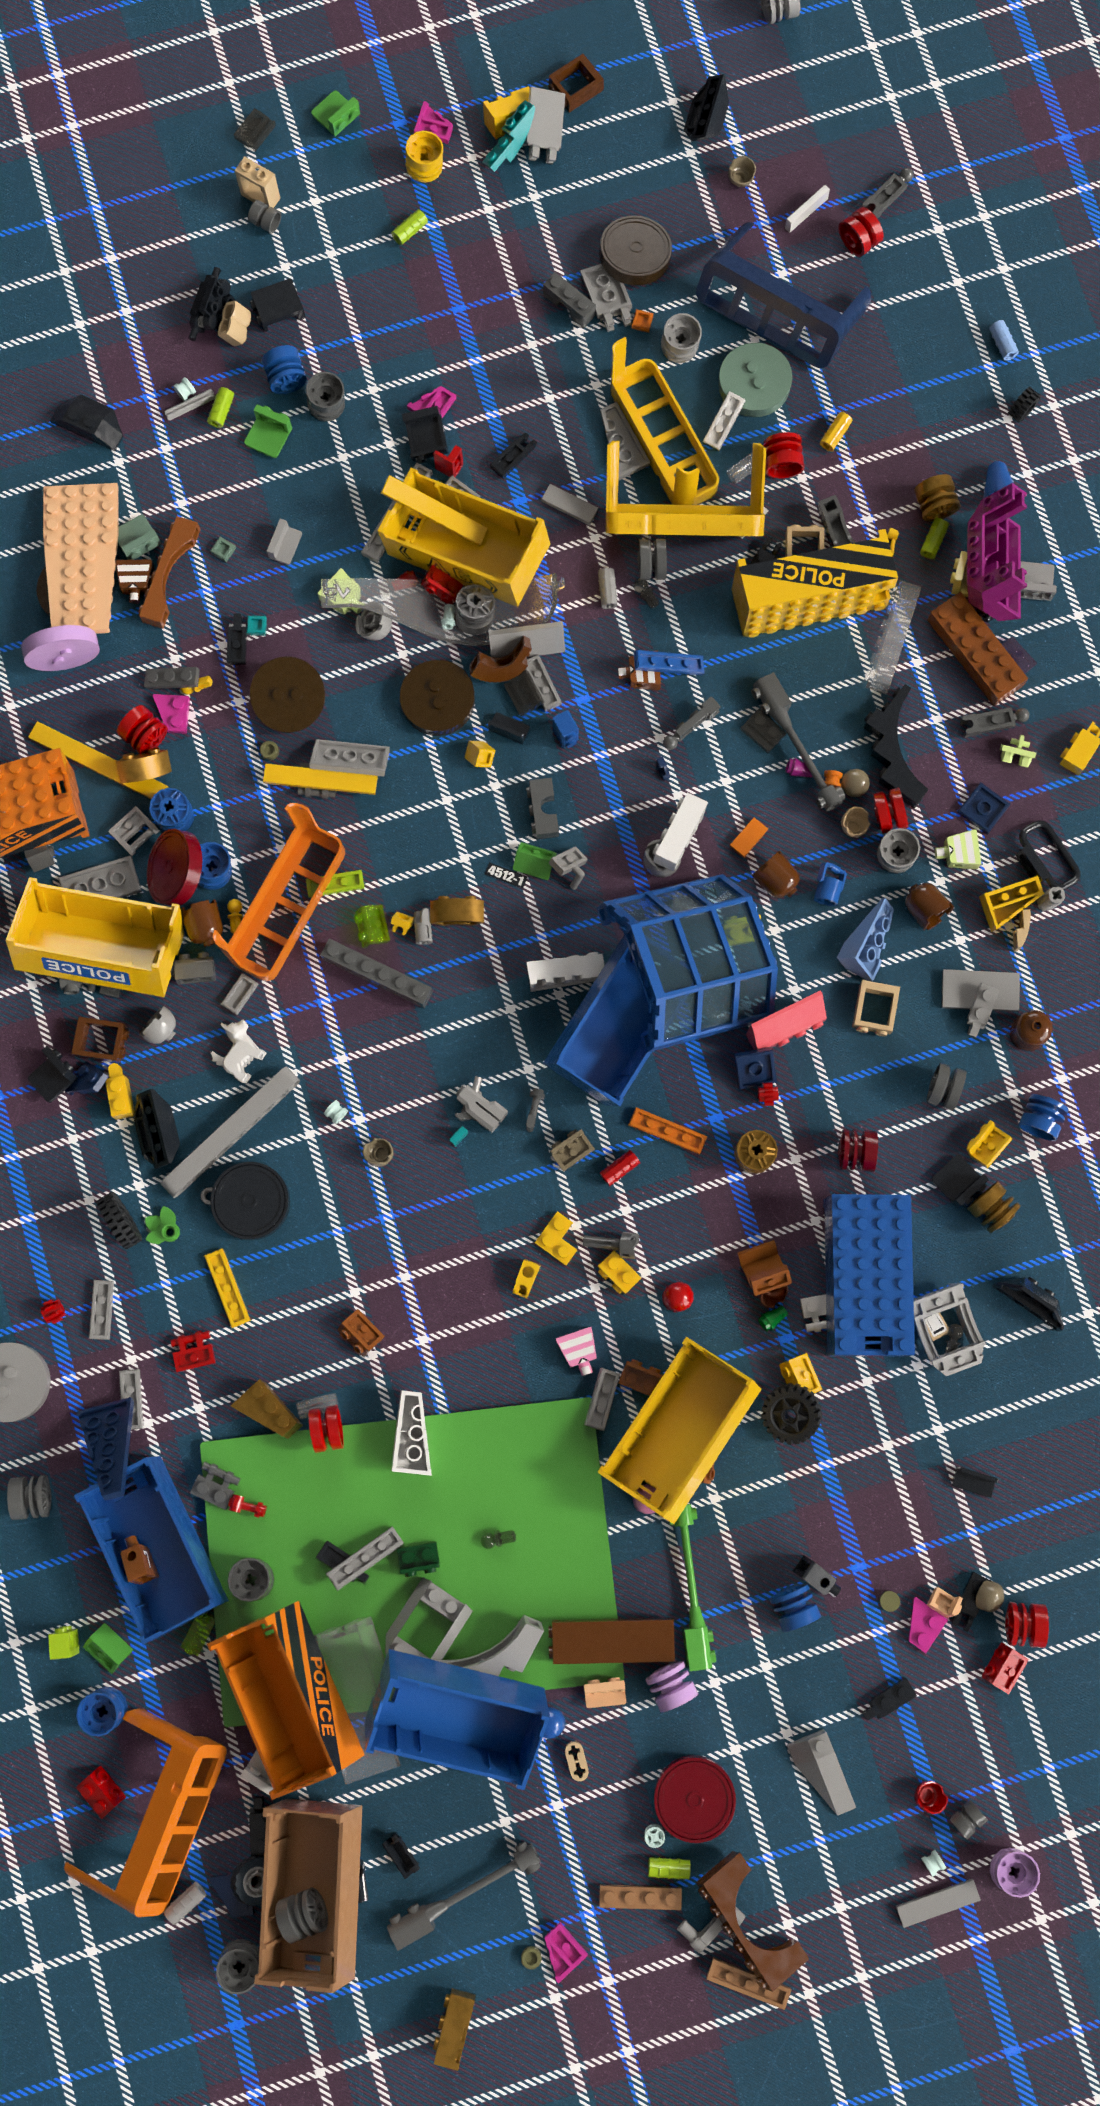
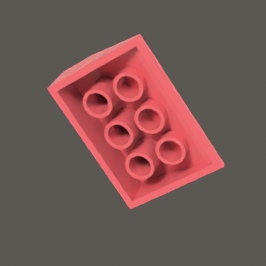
M821 990L751 1024L746 1036L753 1049L774 1047L776 1045L781 1047L789 1043V1039L794 1036L800 1038L807 1034V1030L811 1028L816 1030L822 1027L827 1017Z

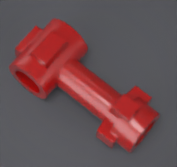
M235 1494L229 1500L228 1510L240 1513L242 1509L253 1512L254 1517L257 1518L265 1516L267 1506L263 1505L264 1503L258 1502L255 1505L244 1502L245 1497Z

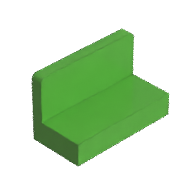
M521 842L516 852L513 870L548 880L552 869L549 861L557 853Z
M105 1623L89 1637L83 1646L111 1674L117 1670L120 1664L133 1651Z

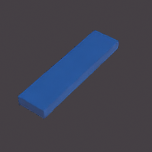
M635 650L633 652L635 670L701 676L704 674V661L701 655Z

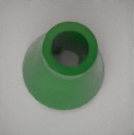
M781 1305L776 1309L761 1314L758 1322L766 1332L772 1331L788 1316V1312Z

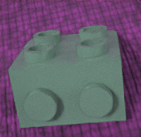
M142 514L119 526L118 544L128 560H134L161 545L156 532Z

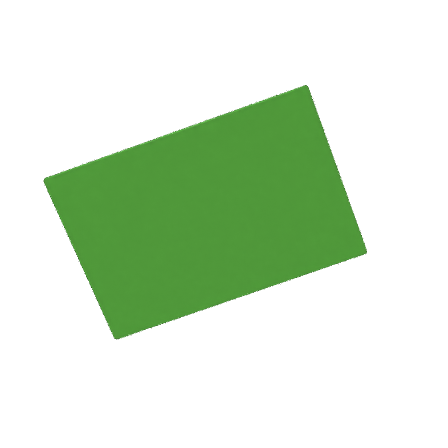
M586 1397L424 1416L432 1476L391 1471L397 1419L342 1426L344 1448L333 1450L328 1441L327 1450L315 1453L309 1430L296 1431L289 1439L275 1433L202 1442L200 1444L202 1466L204 1462L211 1465L214 1463L218 1465V1468L226 1472H233L234 1476L241 1479L237 1486L230 1483L228 1488L234 1490L235 1495L245 1497L244 1502L255 1505L261 1502L267 1506L265 1516L257 1518L254 1517L253 1512L241 1509L240 1513L228 1510L229 1506L227 1510H224L205 1500L210 1562L229 1600L214 1608L216 1639L245 1624L299 1601L346 1712L368 1711L372 1697L375 1696L381 1678L380 1673L386 1658V1633L424 1577L431 1580L433 1584L463 1604H466L473 1611L442 1660L463 1659L478 1655L492 1648L516 1627L523 1615L540 1621L544 1632L523 1672L510 1671L504 1666L499 1677L543 1687L545 1690L584 1686L590 1680H600V1683L608 1682L609 1678H620V1681L624 1680L623 1663L553 1664V1659H549V1646H553V1638L548 1637V1626H552V1620L618 1619L601 1474L598 1473L600 1462L596 1429L584 1425L591 1398ZM202 1469V1475L206 1477L208 1472ZM214 1476L213 1481L222 1485L224 1479ZM392 1526L404 1542L399 1548L437 1542L440 1567L436 1568L437 1572L425 1574L424 1570L416 1571L417 1575L405 1577V1574L399 1573L400 1567L396 1549L364 1572L369 1575L365 1585L355 1579L354 1582L351 1581L338 1591L326 1575L332 1569L316 1559L326 1541L331 1542L351 1556ZM246 1558L260 1559L266 1562L273 1570L274 1584L270 1593L262 1600L254 1602L242 1601L236 1598L228 1585V1575L235 1563ZM250 1575L248 1583L255 1585L257 1577ZM419 1601L397 1636L431 1658L453 1623ZM261 1624L263 1629L271 1626H265V1624ZM271 1629L266 1631L265 1635H270L274 1633V1630ZM218 1658L224 1726L246 1725ZM395 1687L392 1688L388 1701H391Z

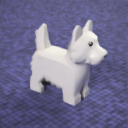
M241 1020L238 1023L232 1022L229 1025L221 1023L228 1038L233 1042V1046L225 1057H221L212 1051V1062L223 1066L226 1072L234 1075L240 1082L247 1084L252 1075L245 1073L244 1067H247V1064L253 1061V1057L263 1060L267 1053L259 1049L247 1035L248 1024L245 1020Z

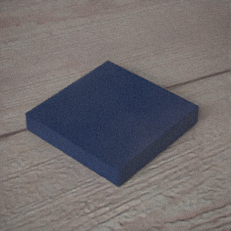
M980 782L957 813L988 835L1011 804Z
M772 1046L734 1054L739 1090L762 1086V1083H777Z

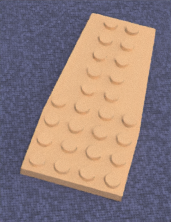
M117 483L44 486L43 538L51 627L78 625L88 627L94 630L96 634L110 632V610L113 601L112 589L114 587V571L116 568L115 556L117 555L119 536Z

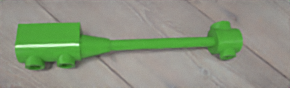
M687 1504L675 1524L669 1521V1525H674V1527L680 1526L690 1599V1627L682 1628L687 1669L689 1671H698L713 1668L712 1663H716L715 1650L710 1651L709 1642L714 1641L713 1632L707 1629L697 1599L688 1525L694 1524L693 1520H697L696 1507L692 1508L691 1504Z

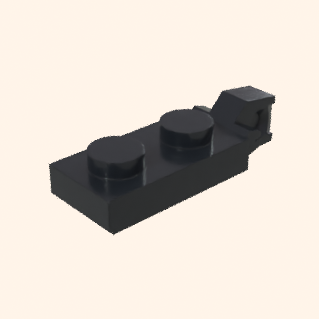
M234 613L233 624H229L227 632V664L246 665L247 627L246 624H243L241 613Z
M326 1541L316 1559L333 1569L349 1558L350 1555L331 1542ZM362 1573L355 1579L365 1585L369 1575Z
M905 1677L871 1698L872 1700L868 1702L870 1707L862 1711L867 1721L875 1716L880 1719L914 1699L917 1695Z
M255 1796L254 1808H250L251 1857L264 1856L266 1817H263V1808H265L264 1796Z

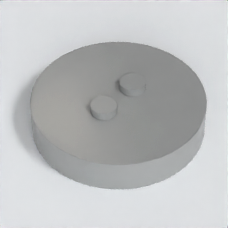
M0 1343V1422H17L32 1416L44 1404L50 1390V1372L43 1357L33 1348L19 1343Z

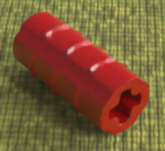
M629 1150L601 1171L600 1176L610 1187L639 1165L640 1161Z

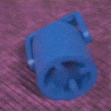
M822 863L817 877L818 884L814 901L826 906H837L840 894L844 888L847 876L846 871L833 863ZM828 868V870L840 874L839 880L825 876L826 869Z

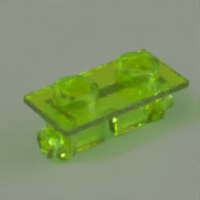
M205 1613L194 1619L180 1648L184 1649V1652L189 1655L194 1654L198 1656L215 1624V1618Z

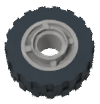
M245 1858L241 1863L237 1864V1867L232 1872L230 1886L233 1890V1895L237 1897L238 1901L246 1905H262L263 1858ZM254 1876H257L258 1882L252 1887L251 1880Z

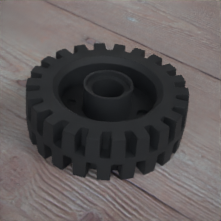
M113 1191L96 1201L104 1221L124 1249L127 1250L142 1241V1236L132 1216H130L125 1205Z
M788 1383L787 1385L783 1384L777 1387L768 1395L762 1406L763 1413L761 1416L764 1419V1427L767 1426L768 1428L766 1431L769 1434L772 1433V1437L775 1440L778 1438L780 1439L779 1442H787L789 1445L793 1443L796 1445L807 1441L815 1434L821 1424L822 1407L818 1404L819 1399L815 1398L812 1391L809 1392L807 1387H801V1384L793 1385V1383ZM788 1410L794 1411L796 1417H791L788 1414Z

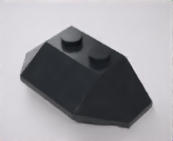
M724 74L708 77L706 84L700 88L692 100L684 127V132L691 141L705 140L721 134L729 106L726 77Z
M82 394L59 405L50 420L52 424L113 451H116L123 438L114 409Z
M149 1089L137 1094L133 1119L142 1155L155 1169L172 1163L179 1148L180 1140L171 1106L154 1089Z
M1024 1277L993 1284V1288L1056 1331L1064 1329L1059 1300L1054 1297L1055 1294L1049 1289L1045 1288L1043 1290L1037 1286L1039 1283L1033 1278Z

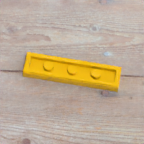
M222 1248L205 1255L231 1327L235 1328L250 1322L249 1314L224 1249Z

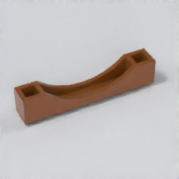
M176 516L175 522L171 523L169 538H166L164 541L163 554L158 557L157 570L151 576V586L145 592V602L139 608V616L143 623L164 629L170 613L165 596L168 575L179 557L195 546L200 533L198 522Z

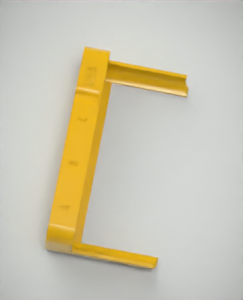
M624 337L615 342L612 347L611 395L614 401L618 403L650 460L654 473L659 476L660 483L672 505H698L716 495L719 485L718 473L657 364L650 359H642L625 367L627 339ZM654 376L665 396L637 409L626 388ZM670 404L681 425L653 438L642 417ZM686 433L697 454L669 467L658 445ZM693 465H696L697 467L696 469L689 472L684 471V469ZM700 472L706 486L697 490Z
M619 441L610 442L607 445L605 532L610 534L764 536L765 514L763 509L766 447H763L760 443H753L750 506L618 504Z

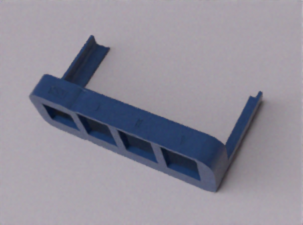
M751 222L743 224L705 264L696 288L697 298L704 305L782 349L791 351L793 355L814 367H827L838 353L844 337L868 309L871 302L870 289L865 286L843 314L835 311L730 252L754 225ZM714 276L737 288L732 303L710 291ZM744 292L767 305L762 319L739 307ZM774 309L797 321L791 336L769 324ZM804 326L827 338L821 353L798 341Z

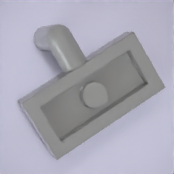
M575 846L551 858L549 864L560 876L573 871L576 876L571 882L570 887L575 890L585 876L580 867L585 865L588 859Z

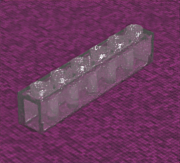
M900 580L898 587L895 586L893 588L891 597H894L893 603L889 602L886 613L889 614L887 620L884 619L880 630L883 631L882 637L878 636L875 647L878 650L877 653L872 654L869 664L873 665L871 670L866 672L864 681H867L865 688L887 694L921 591V586Z

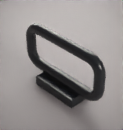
M1037 820L1020 831L1019 841L1023 848L1015 856L1030 878L1038 876L1040 883L1046 881L1051 888L1060 887L1063 890L1070 888L1079 881L1081 871L1049 823ZM1037 828L1044 829L1072 870L1073 877L1061 884L1057 883L1027 840L1028 833Z

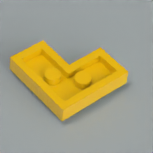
M557 1211L535 1241V1244L567 1266L577 1252V1249L562 1238L573 1222Z

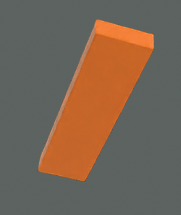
M637 1107L628 1125L699 1155L707 1138L703 1134Z

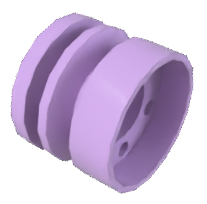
M683 1661L667 1664L654 1671L652 1675L645 1679L648 1685L657 1683L650 1688L652 1693L661 1691V1694L654 1699L661 1713L679 1707L698 1695L693 1681H682L689 1675L687 1670L679 1672L685 1667Z
M1009 1847L998 1851L990 1862L991 1878L995 1885L1013 1897L1022 1898L1029 1896L1036 1890L1040 1882V1871L1038 1864L1028 1854L1019 1849ZM1010 1867H1014L1016 1869L1014 1870L1015 1875L1009 1874V1872H1011Z

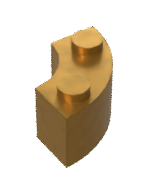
M159 747L150 748L148 752L134 755V753L122 755L123 758L116 761L120 783L148 780L172 772L168 750H160Z
M439 896L438 900L430 901V923L441 926H473L484 923V901L477 900L476 896H465V898Z

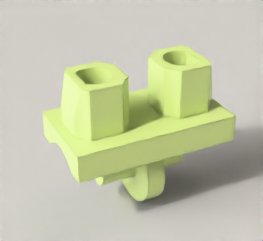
M1020 735L1018 739L1011 738L1010 744L1017 745L1016 748L1001 744V761L1011 763L1015 753L1020 755L1018 765L1029 767L1032 758L1036 756L1035 752L1021 749L1022 747L1029 748L1030 742L1024 741V735Z

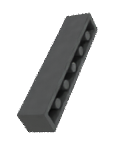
M330 938L321 953L324 961L424 1009L433 993L432 987Z

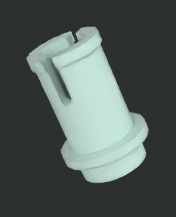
M452 604L444 606V615L441 619L442 627L447 630L452 629L456 623L454 620L455 607Z

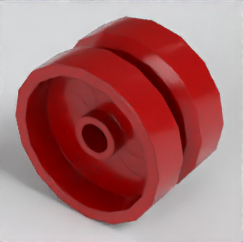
M860 207L851 216L839 223L840 237L847 249L855 256H863L870 251L871 247L873 248L883 241L884 235L880 222L865 207Z
M899 787L889 790L890 802H887L883 792L873 794L874 811L882 834L893 830V819L896 828H909Z
M338 1405L326 1407L325 1418L320 1408L309 1410V1432L315 1453L326 1451L328 1441L333 1450L344 1448L343 1427Z

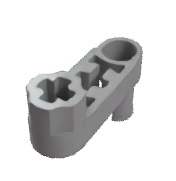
M736 1907V1917L740 1926L745 1915ZM714 1916L701 1932H697L685 1919L678 1926L677 1930L690 1942L689 1945L701 1953L722 1930V1922Z

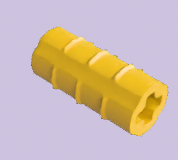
M839 412L820 441L822 448L830 452L835 449L853 421L848 414Z

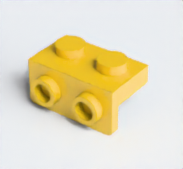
M990 1120L981 1127L976 1138L969 1141L967 1152L971 1158L988 1169L1011 1142L1012 1138L997 1128L994 1122Z

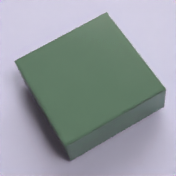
M219 537L210 552L222 561L227 562L235 551L236 546Z

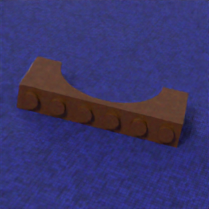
M732 1851L696 1882L699 1887L698 1892L711 1905L709 1909L712 1914L722 1922L721 1928L733 1939L734 1942L732 1944L736 1951L744 1956L746 1967L755 1973L757 1984L763 1990L766 1989L773 1992L807 1962L809 1958L798 1941L789 1939L777 1947L765 1949L755 1946L744 1936L737 1921L735 1906L739 1887L751 1871V1868L740 1852Z

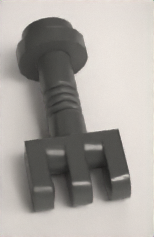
M533 1088L529 1095L533 1099L526 1123V1130L528 1132H533L540 1100L545 1098L544 1090Z

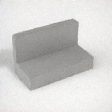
M280 519L267 549L269 559L290 565L302 537V532L290 528L286 520Z

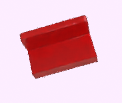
M455 445L448 457L435 450L433 454L436 470L449 477L454 476L456 478L464 465L462 448Z

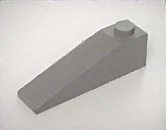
M824 1729L787 1744L796 1767L837 1816L856 1808L832 1744Z

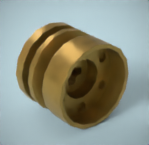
M942 474L930 477L915 487L914 492L917 501L921 504L920 510L925 521L932 522L936 518H947L960 509L961 505L958 495L954 492L955 486L950 475Z
M748 1131L741 1137L735 1147L734 1157L740 1169L747 1173H763L770 1168L777 1157L776 1141L765 1131ZM756 1146L759 1147L761 1152L758 1155H754V1150H752Z
M998 1181L983 1192L967 1208L975 1218L983 1214L986 1215L981 1224L984 1226L990 1221L992 1222L987 1228L989 1233L1007 1224L1021 1207L1018 1202L1009 1207L1014 1198L1002 1199L1007 1190Z

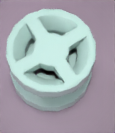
M186 377L182 379L181 383L173 386L183 401L187 400L190 394L196 393Z
M335 1100L325 1110L324 1115L330 1117L332 1122L337 1124L345 1117L348 1110L342 1108L340 1103Z
M658 1824L648 1825L644 1831L645 1842L649 1847H660L665 1840L662 1827Z
M933 1850L930 1856L921 1858L932 1877L936 1875L937 1871L946 1869L936 1850Z

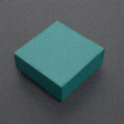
M248 616L247 635L266 636L267 617Z
M461 1126L450 1138V1143L456 1147L468 1134V1130Z

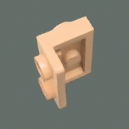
M609 1678L608 1682L600 1683V1680H590L588 1684H584L587 1708L626 1704L624 1680L620 1681V1678Z

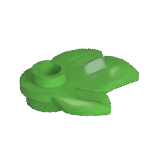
M162 1207L160 1216H148L145 1218V1223L151 1231L146 1237L148 1242L161 1244L164 1241L173 1242L178 1239L180 1229L176 1225V1215L168 1207ZM169 1229H173L174 1231L172 1236H168L167 1234Z

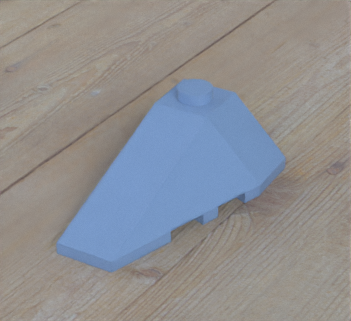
M882 898L848 937L837 956V959L846 970L868 981L874 980L881 966L882 960L879 957L881 949H885L884 937L885 933L890 929L894 912L893 907L886 898Z

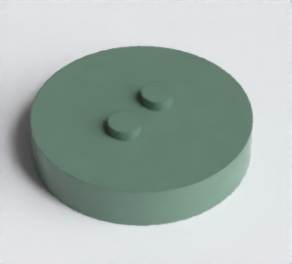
M747 343L732 350L724 359L719 373V391L723 400H725L729 391L746 400L739 414L748 417L766 416L777 411L787 400L792 383V370L786 357L776 348L763 343Z

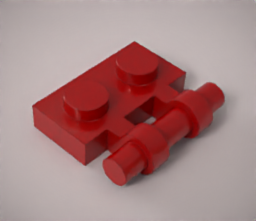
M200 1330L196 1331L195 1334L188 1336L180 1335L178 1338L170 1340L172 1347L179 1346L180 1348L179 1352L173 1353L176 1372L216 1363L212 1344L204 1345V1340L211 1338L210 1331L202 1332ZM197 1343V1347L187 1349L186 1344Z

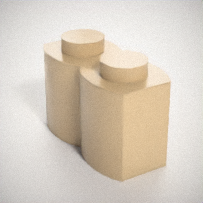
M236 301L227 302L223 309L218 336L233 346L242 345L247 338V327L251 322V311Z

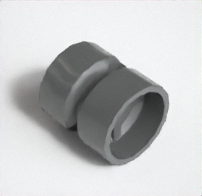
M256 200L249 210L248 222L258 227L261 226L263 230L272 234L278 228L282 214L279 210L273 207L268 208L267 204Z
M970 1799L961 1807V1812L956 1811L949 1818L966 1840L975 1834L976 1827L981 1828L988 1822L987 1818Z

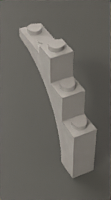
M523 1615L516 1627L502 1641L478 1655L456 1660H431L499 1676L504 1666L510 1671L516 1670L522 1673L544 1629L540 1621Z

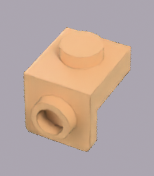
M936 1587L927 1606L944 1617L949 1618L959 1614L963 1598L960 1596L953 1597L941 1588Z

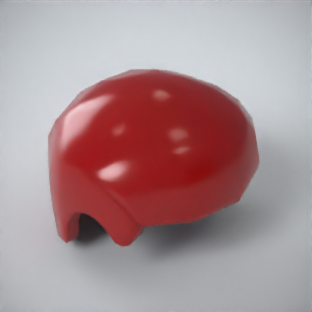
M672 1283L665 1288L662 1294L663 1304L672 1312L685 1311L693 1303L694 1293L686 1283Z
M924 1781L917 1786L915 1792L916 1804L924 1812L938 1814L946 1808L948 1797L945 1795L940 1784L934 1781Z

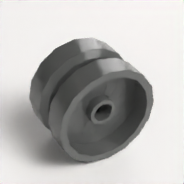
M639 539L637 562L640 580H650L652 568H654L656 580H666V539H656L654 541V551H651L649 539Z
M940 1062L931 1079L926 1102L936 1106L942 1100L944 1109L954 1111L960 1099L967 1072L966 1070L956 1068L950 1075V1066Z

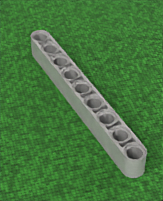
M287 1066L281 1069L169 1173L160 1184L173 1198L179 1196L299 1084L300 1079Z

